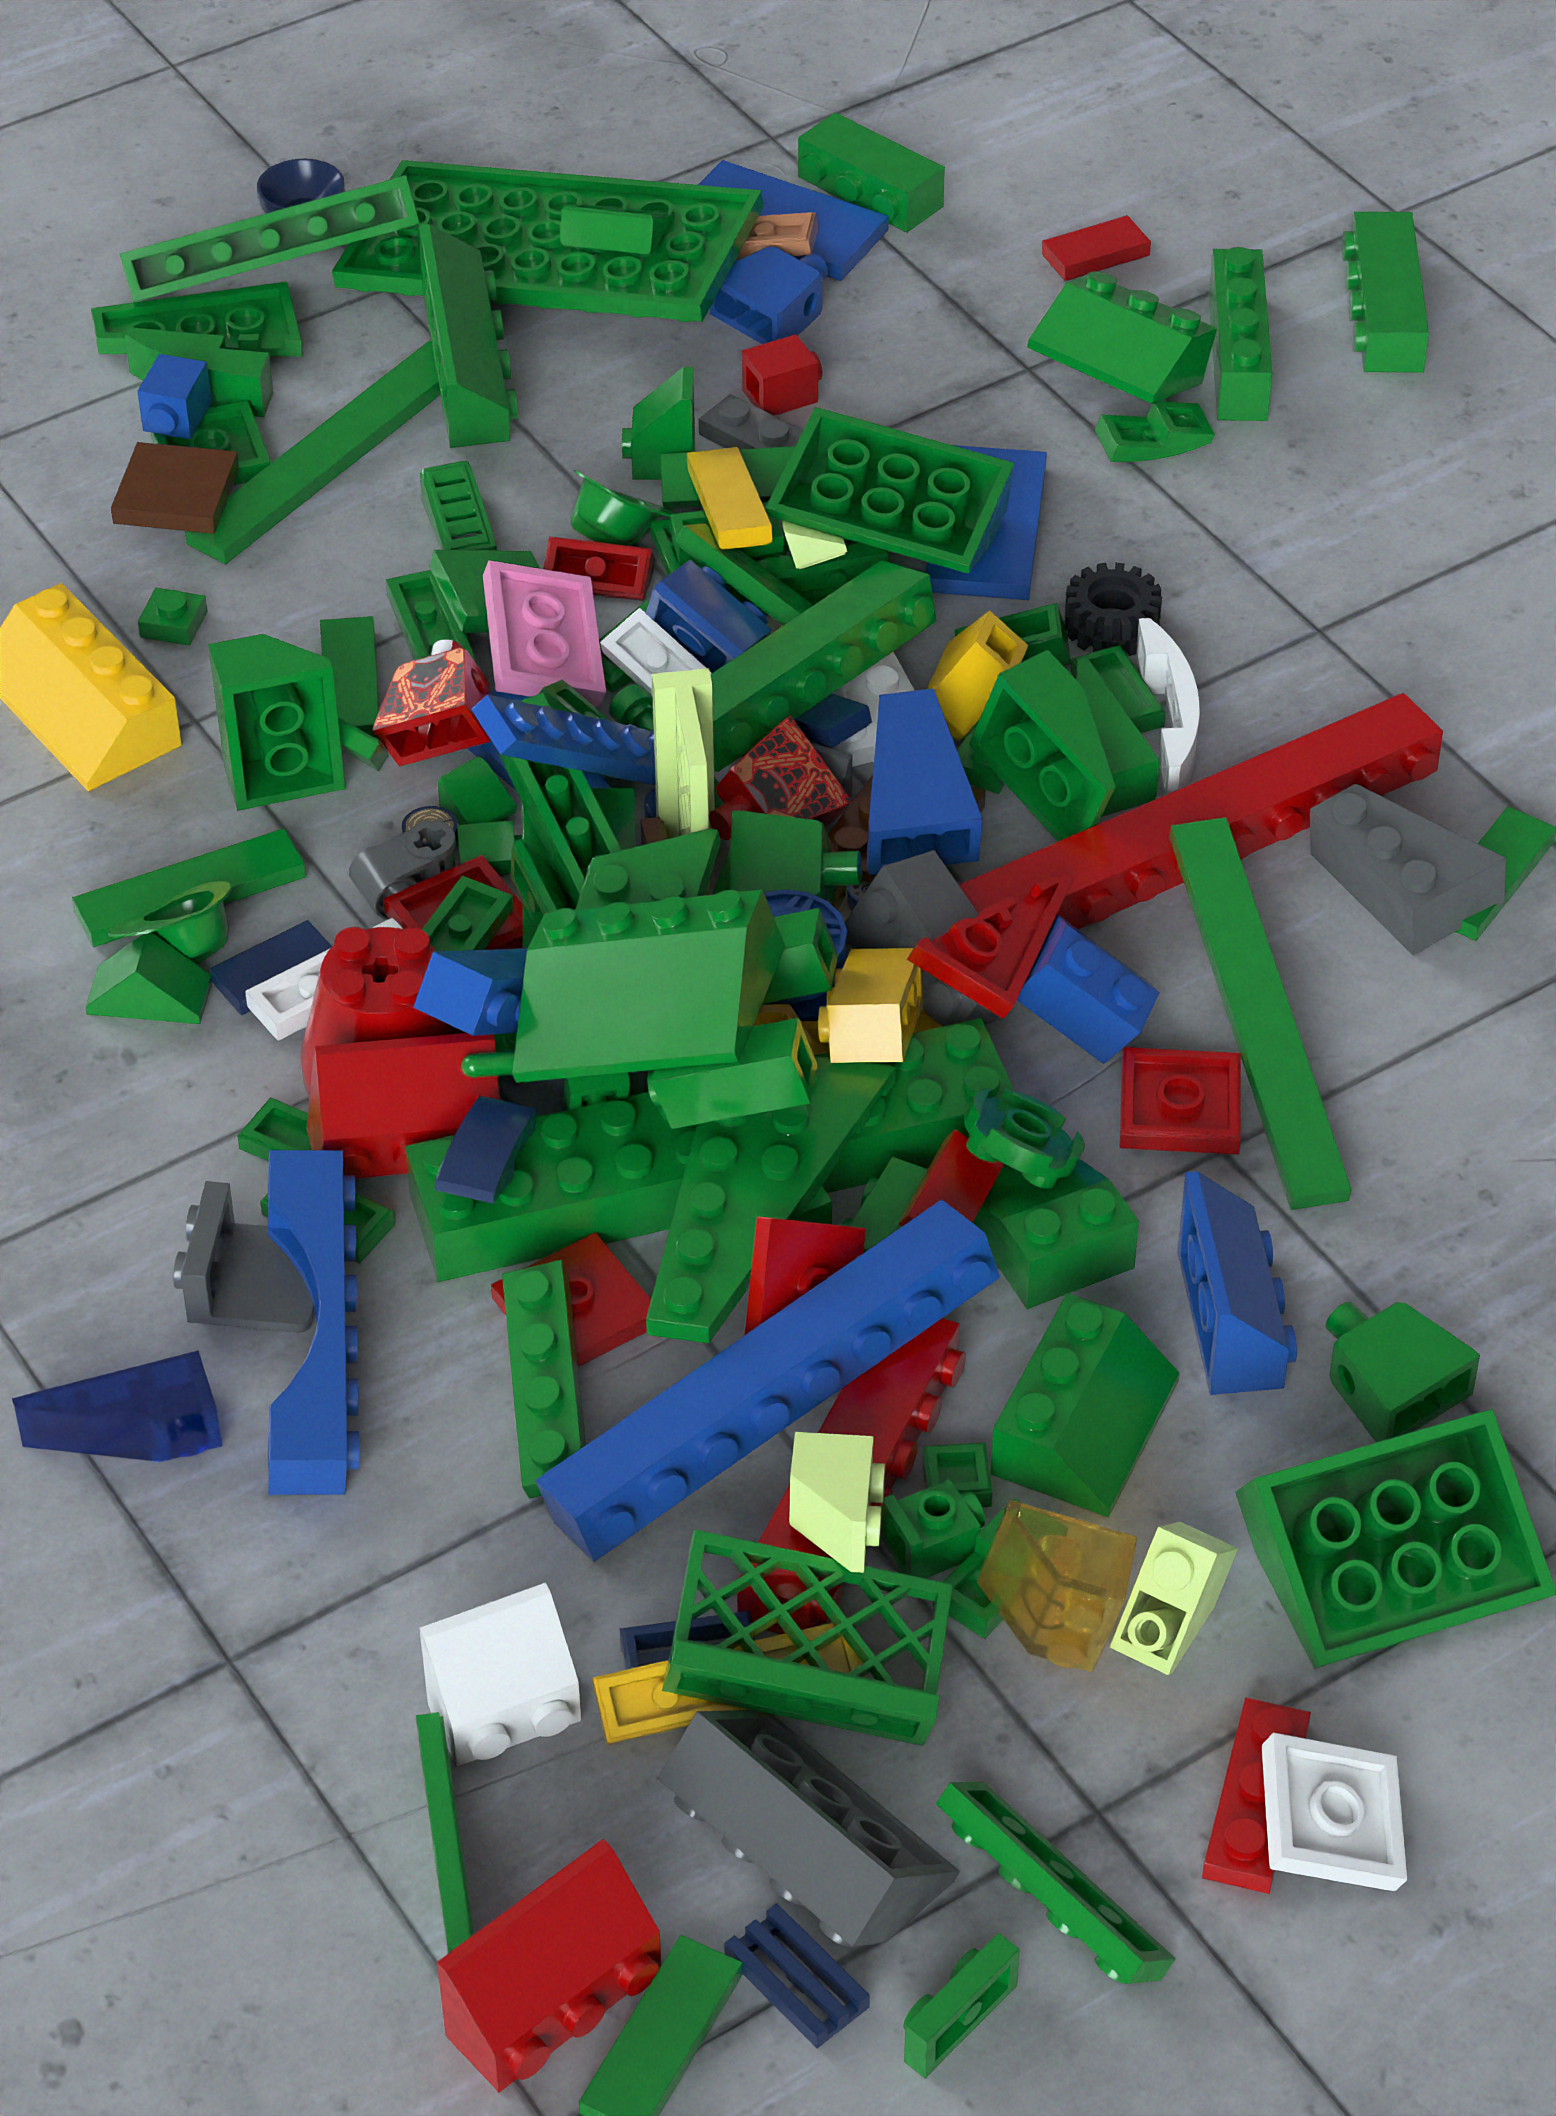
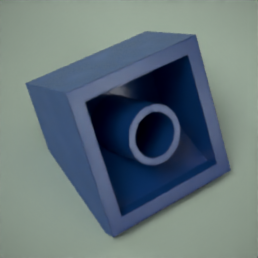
M689 560L662 579L653 588L645 614L654 620L701 664L709 668L711 673H714L769 636L772 629L767 626L768 621L765 615L755 605L747 601L740 603L726 591L727 585L719 574L707 566L700 568L692 560Z
M1057 914L1017 1001L1104 1064L1141 1033L1159 992L1145 978Z

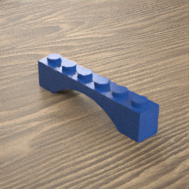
M269 1150L268 1236L289 1257L303 1278L314 1305L317 1330L303 1365L290 1385L269 1406L268 1495H345L347 1469H359V1431H347V1416H358V1378H346V1364H357L358 1330L357 1326H345V1312H356L357 1276L345 1275L344 1262H355L356 1225H344V1212H354L355 1175H343V1151Z

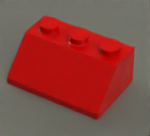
M468 1033L314 1046L307 1122L311 1149L343 1151V1175H355V1179L407 1174L405 1146L455 1135L466 1114L479 1096L500 1100L498 1076L471 1078L466 1076L461 1068L462 1060L469 1054L496 1052L494 1035L472 1036Z
M604 1839L437 1961L445 2036L498 2093L516 2079L525 2080L536 2074L547 2062L550 2053L571 2037L579 2038L592 2031L601 2021L605 2011L627 1994L635 1996L644 1991L651 1984L661 1967L660 1931L615 1851Z

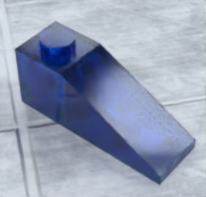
M199 1350L12 1398L23 1447L163 1462L179 1457L195 1456L205 1450L222 1446L217 1408Z

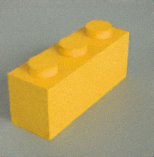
M914 948L851 949L843 969H836L835 987H832L831 991H827V1006H820L818 1016L820 1042H829L831 1063L903 1062L924 1004L922 969L907 960Z

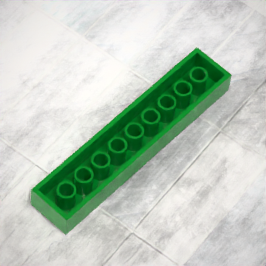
M982 1018L913 1033L903 1062H865L896 1066V1083L886 1097L882 1095L879 1097L870 1110V1119L860 1133L854 1132L841 1150L839 1163L822 1187L826 1193L865 1185L872 1176L878 1178L881 1176L892 1157L928 1169L944 1139L956 1129L965 1137H970L964 1125V1116L978 1091L990 1088L987 1098L1000 1099L1005 1089L1015 1091ZM830 1052L821 1053L814 1056L830 1058ZM649 1092L628 1096V1099L624 1100L614 1099L583 1106L578 1109L536 1117L535 1131L515 1156L513 1179L493 1204L435 1190L436 1177L455 1135L405 1146L409 1193L437 1281L442 1282L542 1259L595 1232L605 1244L669 1230L696 1125L671 1129L662 1106L656 1107L653 1104Z

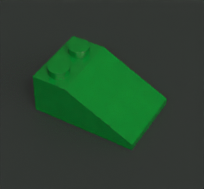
M1049 650L999 673L969 745L1057 841L1097 825L1116 786L1084 688Z
M1079 1159L1074 1171L1069 1176L1058 1178L1053 1188L1046 1189L1033 1185L1023 1177L1021 1171L1002 1163L1003 1167L976 1215L973 1224L985 1232L996 1265L1026 1309L1135 1268L1139 1220L1109 1178Z

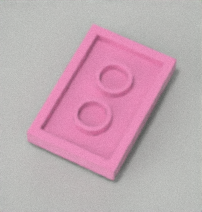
M488 561L483 573V583L496 691L531 697L539 694L543 687L563 679L593 706L600 707L606 694L591 577Z

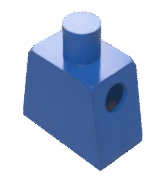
M766 247L734 262L710 307V315L760 344L795 334L798 336L821 314L822 280L828 275L827 265L823 258L812 252V255H806L798 260L777 247Z

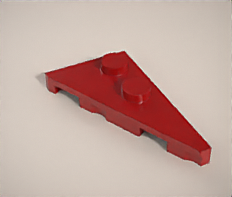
M1065 872L1058 877L1050 876L1037 882L1030 892L1016 899L1011 895L982 909L976 917L964 918L954 923L947 933L929 940L928 937L921 939L911 951L907 960L1004 1019L1017 1001L1074 878Z

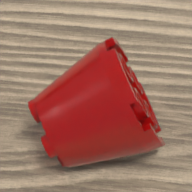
M348 927L341 930L335 936L334 945L327 952L321 964L301 1046L300 1059L303 1083L309 1097L314 1046L466 1033L413 1008L432 953L435 951L425 931L419 928L375 927L362 929L359 927Z

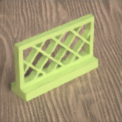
M707 668L652 674L656 815L664 821L668 839L706 829H713L709 821V814L715 809L713 702L710 670ZM710 880L704 896L710 895Z

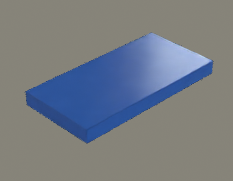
M721 160L698 184L762 190L764 207L759 216L816 213L819 228L813 252L820 255L825 261L828 268L827 277L839 281L845 278L888 231L889 216L725 160ZM803 255V256H793V257L796 258V259H798V260H800L801 258H803V257L806 256V255Z
M953 445L1013 462L1014 470L1007 511L993 543L969 573L927 562L926 573L930 575L932 593L1029 600L1047 452Z

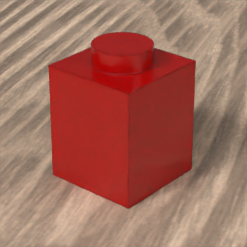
M796 334L742 350V391L754 406L775 416L818 403V381L823 376L821 362L814 351H809Z

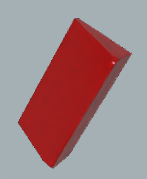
M549 536L543 569L591 577L593 595L644 601L656 559L652 549Z

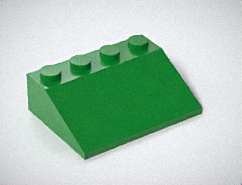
M814 407L768 501L765 511L768 517L969 573L993 543L1007 511L1014 463Z
M763 889L742 892L725 890L715 895L688 898L671 896L660 901L633 904L617 902L605 907L579 910L563 908L551 913H544L526 954L512 1070L516 1083L739 1062L785 949L784 941Z
M1493 1409L1254 1478L1235 1491L1255 1554L1314 1669L1556 1595L1553 1580Z

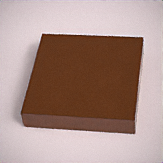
M137 442L111 506L113 524L215 534L239 470L237 451Z

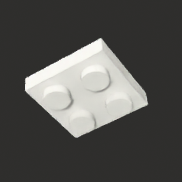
M1272 1733L1262 1744L1270 1869L1396 1891L1407 1881L1397 1756Z

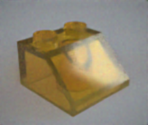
M1009 1499L979 1572L977 1583L989 1600L999 1609V1614L1028 1654L1050 1660L1053 1664L1063 1668H1078L1092 1673L1126 1599L1137 1537Z

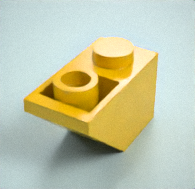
M990 610L947 643L927 689H934L950 734L957 741L965 737L980 719L999 673L1021 663L1028 648V645Z

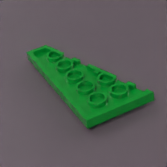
M814 1056L818 1066L810 1104L696 1125L646 1318L647 1335L708 1344L711 1342L746 1293V1283L751 1278L757 1217L795 1221L799 1219L839 1163L841 1150L854 1132L860 1133L870 1119V1110L881 1095L886 1097L896 1083V1066L865 1062L831 1063L830 1058Z

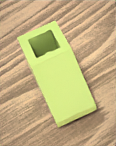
M795 1432L790 1472L789 1524L850 1572L864 1573L866 1547L879 1546L881 1506H870V1502L883 1503L885 1464L873 1463V1436Z
M1182 1522L1159 1526L1110 1648L1166 1675L1172 1674L1213 1611L1238 1548Z

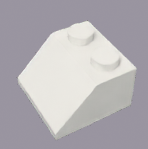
M546 1583L420 1628L428 1706L431 1713L439 1712L440 1717L443 1716L447 1747L457 1767L477 1759L487 1760L494 1758L509 1747L539 1736L549 1737L565 1730L569 1725L581 1721L578 1678L551 1592Z

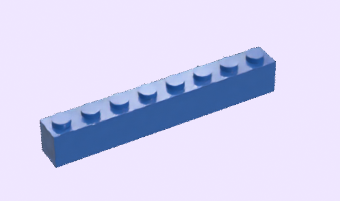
M942 1199L536 1479L535 1481L554 1524L593 1562L597 1561L999 1279L1000 1276L985 1232Z

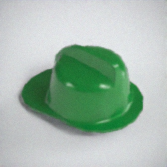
M574 470L576 474L583 477V482L570 519V525L575 531L594 542L629 546L640 539L650 527V522L655 521L660 514L670 517V514H678V512L608 489Z
M216 881L188 889L165 901L153 910L112 926L107 930L108 936L114 938L130 937L152 932L189 960L199 964L225 946L228 940L229 925L223 901L232 891L229 882Z

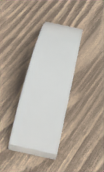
M1141 618L1139 619L1136 652L1138 671L1153 694H1165L1172 727L1162 728L1159 775L1165 796L1190 784L1196 759L1200 716L1199 696L1194 675L1180 648L1152 619Z

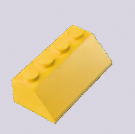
M62 583L43 590L13 606L0 627V699L88 792L182 746L175 697Z

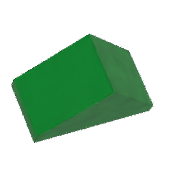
M152 932L142 934L98 965L85 1006L86 1014L200 1024L212 985L211 975Z

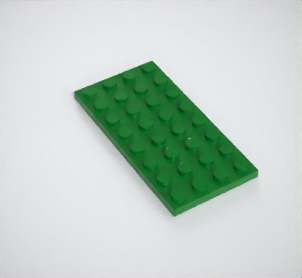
M402 160L390 179L406 175L420 224L349 243L331 272L335 288L356 289L360 292L377 291L399 293L404 296H423L419 225L431 224L481 251L484 271L493 270L497 299L490 301L494 304L537 306L541 309L580 310L586 313H612L630 315L635 318L676 319L680 322H703L764 207L762 190ZM589 204L667 212L668 215H671V223L656 248L649 254L564 246L560 243L561 209L565 208V206Z

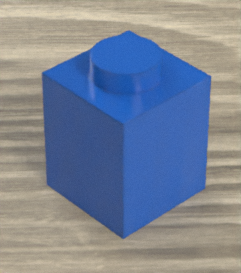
M163 354L157 356L137 390L143 431L185 439L193 437L212 403L207 362Z

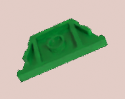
M706 829L593 857L575 910L605 907L617 902L633 904L660 901L671 896L682 898L704 896L721 845L718 830Z

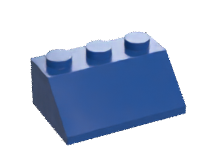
M1198 1171L1185 1172L1177 1253L1210 1395L1283 1389L1287 1363L1296 1362L1297 1344L1293 1326L1283 1325L1281 1314H1284L1285 1295L1282 1280L1280 1277L1272 1278L1269 1269L1273 1265V1246L1270 1232L1268 1230L1260 1231L1253 1205Z

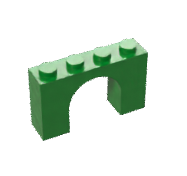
M820 908L775 916L774 919L784 941L785 949L762 1005L774 1001L831 991L838 953ZM799 1018L753 1026L739 1062L650 1070L647 1083L653 1104L656 1107L662 1106L671 1129L810 1104L818 1065Z

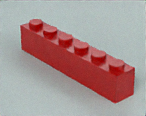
M945 1318L940 1319L843 1387L818 1433L873 1436V1463L885 1464L883 1498L893 1494L891 1489L897 1478L905 1480L909 1476L918 1450L916 1442L921 1432L930 1433L938 1420L942 1405V1398L940 1397L946 1386L954 1388L960 1379L966 1359V1353L959 1350L960 1323ZM789 1484L758 1543L832 1558L789 1524ZM870 1502V1506H881V1503ZM751 1563L754 1566V1568L760 1565L756 1563ZM778 1568L762 1578L782 1605L807 1590L793 1571ZM816 1576L819 1582L825 1579ZM842 1583L827 1591L838 1607L842 1597V1587H840ZM751 1586L737 1593V1612L750 1611L752 1623L770 1613ZM815 1599L790 1614L801 1630L820 1626L821 1622L825 1624L832 1622ZM778 1622L765 1629L779 1635L786 1634Z

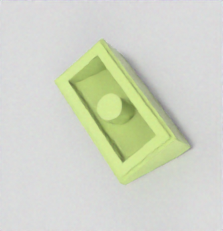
M782 521L796 569L821 563L845 555V552H847L845 541L842 537Z

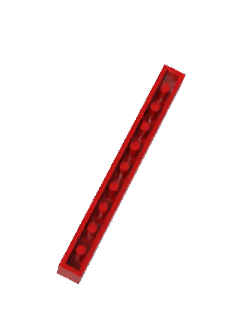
M1403 692L959 884V886L979 913L982 909L1011 895L1016 899L1030 892L1037 882L1050 876H1061L1065 872L1074 879L1057 914L1077 929H1080L1089 924L1101 922L1114 913L1139 902L1148 901L1157 894L1184 883L1169 838L1171 825L1226 817L1240 859H1243L1250 853L1280 840L1289 839L1296 833L1309 828L1310 809L1354 784L1383 797L1386 793L1411 782L1423 780L1438 770L1443 730Z

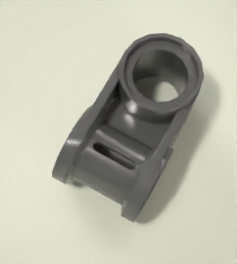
M441 821L419 823L390 840L368 847L360 852L350 865L349 877L375 913L383 919H389L385 914L384 898L441 873L440 870L445 869L447 871L460 865L459 860L453 855V850L456 846L455 833L452 827ZM424 838L427 841V846L423 847L422 843Z

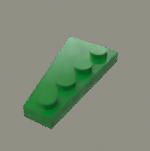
M287 281L91 308L99 354H127L124 332L126 327L222 335L225 336L226 349L268 352L269 356L303 357L301 337Z

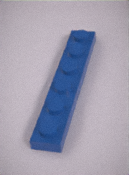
M488 694L471 709L500 755L655 785L654 731Z

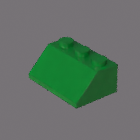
M1094 271L1065 284L1030 336L1027 348L1154 404L1203 383L1217 328L1200 321L1201 316L1194 311L1183 308L1172 309L1159 303V298L1153 293L1143 290H1129L1116 284L1117 279L1112 275Z
M266 634L208 644L224 768L237 811L344 790L345 780L331 660Z
M1066 1293L993 1427L991 1475L1109 1518L1179 1382L1180 1373L1126 1313Z

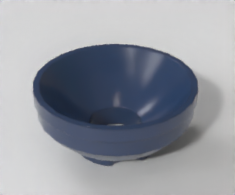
M302 158L280 162L264 171L257 182L258 199L265 213L345 192L344 177L335 166L316 159Z

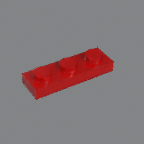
M1245 1697L1204 1861L1203 1879L1270 1894L1275 1870L1270 1869L1262 1744L1272 1733L1306 1739L1311 1712Z

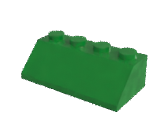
M431 224L419 225L422 290L449 447L455 448L510 441V420H518V406L515 389H505L504 380L511 379L508 350H498L497 340H504L500 309L491 310L490 301L497 299L493 270L484 271L480 250Z

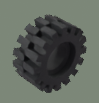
M1115 562V569H1108L1106 563L1097 564V572H1094L1088 566L1081 570V577L1074 575L1070 579V586L1067 585L1064 620L1065 628L1068 630L1067 636L1071 642L1078 639V648L1085 651L1091 645L1093 646V652L1120 645L1123 650L1127 651L1129 656L1135 655L1137 652L1139 619L1150 618L1160 626L1162 590L1159 584L1154 585L1155 578L1148 573L1141 578V568L1133 566L1130 572L1124 571L1125 563ZM1114 608L1124 611H1107L1103 609Z

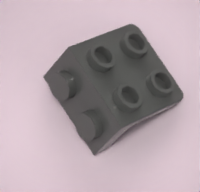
M205 1181L200 1204L191 1205L188 1211L186 1238L189 1241L187 1252L179 1251L174 1264V1287L176 1289H183L187 1322L297 1333L307 1331L312 1325L315 1313L313 1302L303 1278L289 1257L268 1236V1226L235 1223L230 1183Z

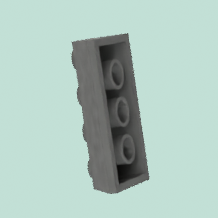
M755 1710L697 1711L657 1777L662 1784L676 1795L674 1802L679 1809L692 1818L708 1822L723 1835L722 1844L730 1853L744 1861L755 1863L772 1878L770 1885L780 1896L792 1903L804 1905L821 1920L819 1927L822 1932L836 1943L845 1947L886 1943L947 1889L960 1873L955 1866L773 1714Z

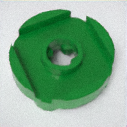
M990 1088L982 1089L975 1094L964 1116V1125L970 1134L966 1147L974 1156L987 1162H997L999 1160L1021 1171L1023 1177L1033 1185L1046 1189L1053 1188L1058 1178L1067 1177L1074 1171L1085 1149V1143L1078 1131L1072 1140L1062 1130L1066 1118L1058 1111L1038 1099L1013 1090L1005 1089L1000 1099L987 1098Z

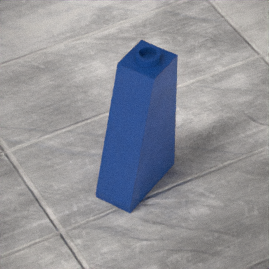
M934 689L879 695L866 862L868 874H878L885 865L935 850L944 865L979 861L982 816Z

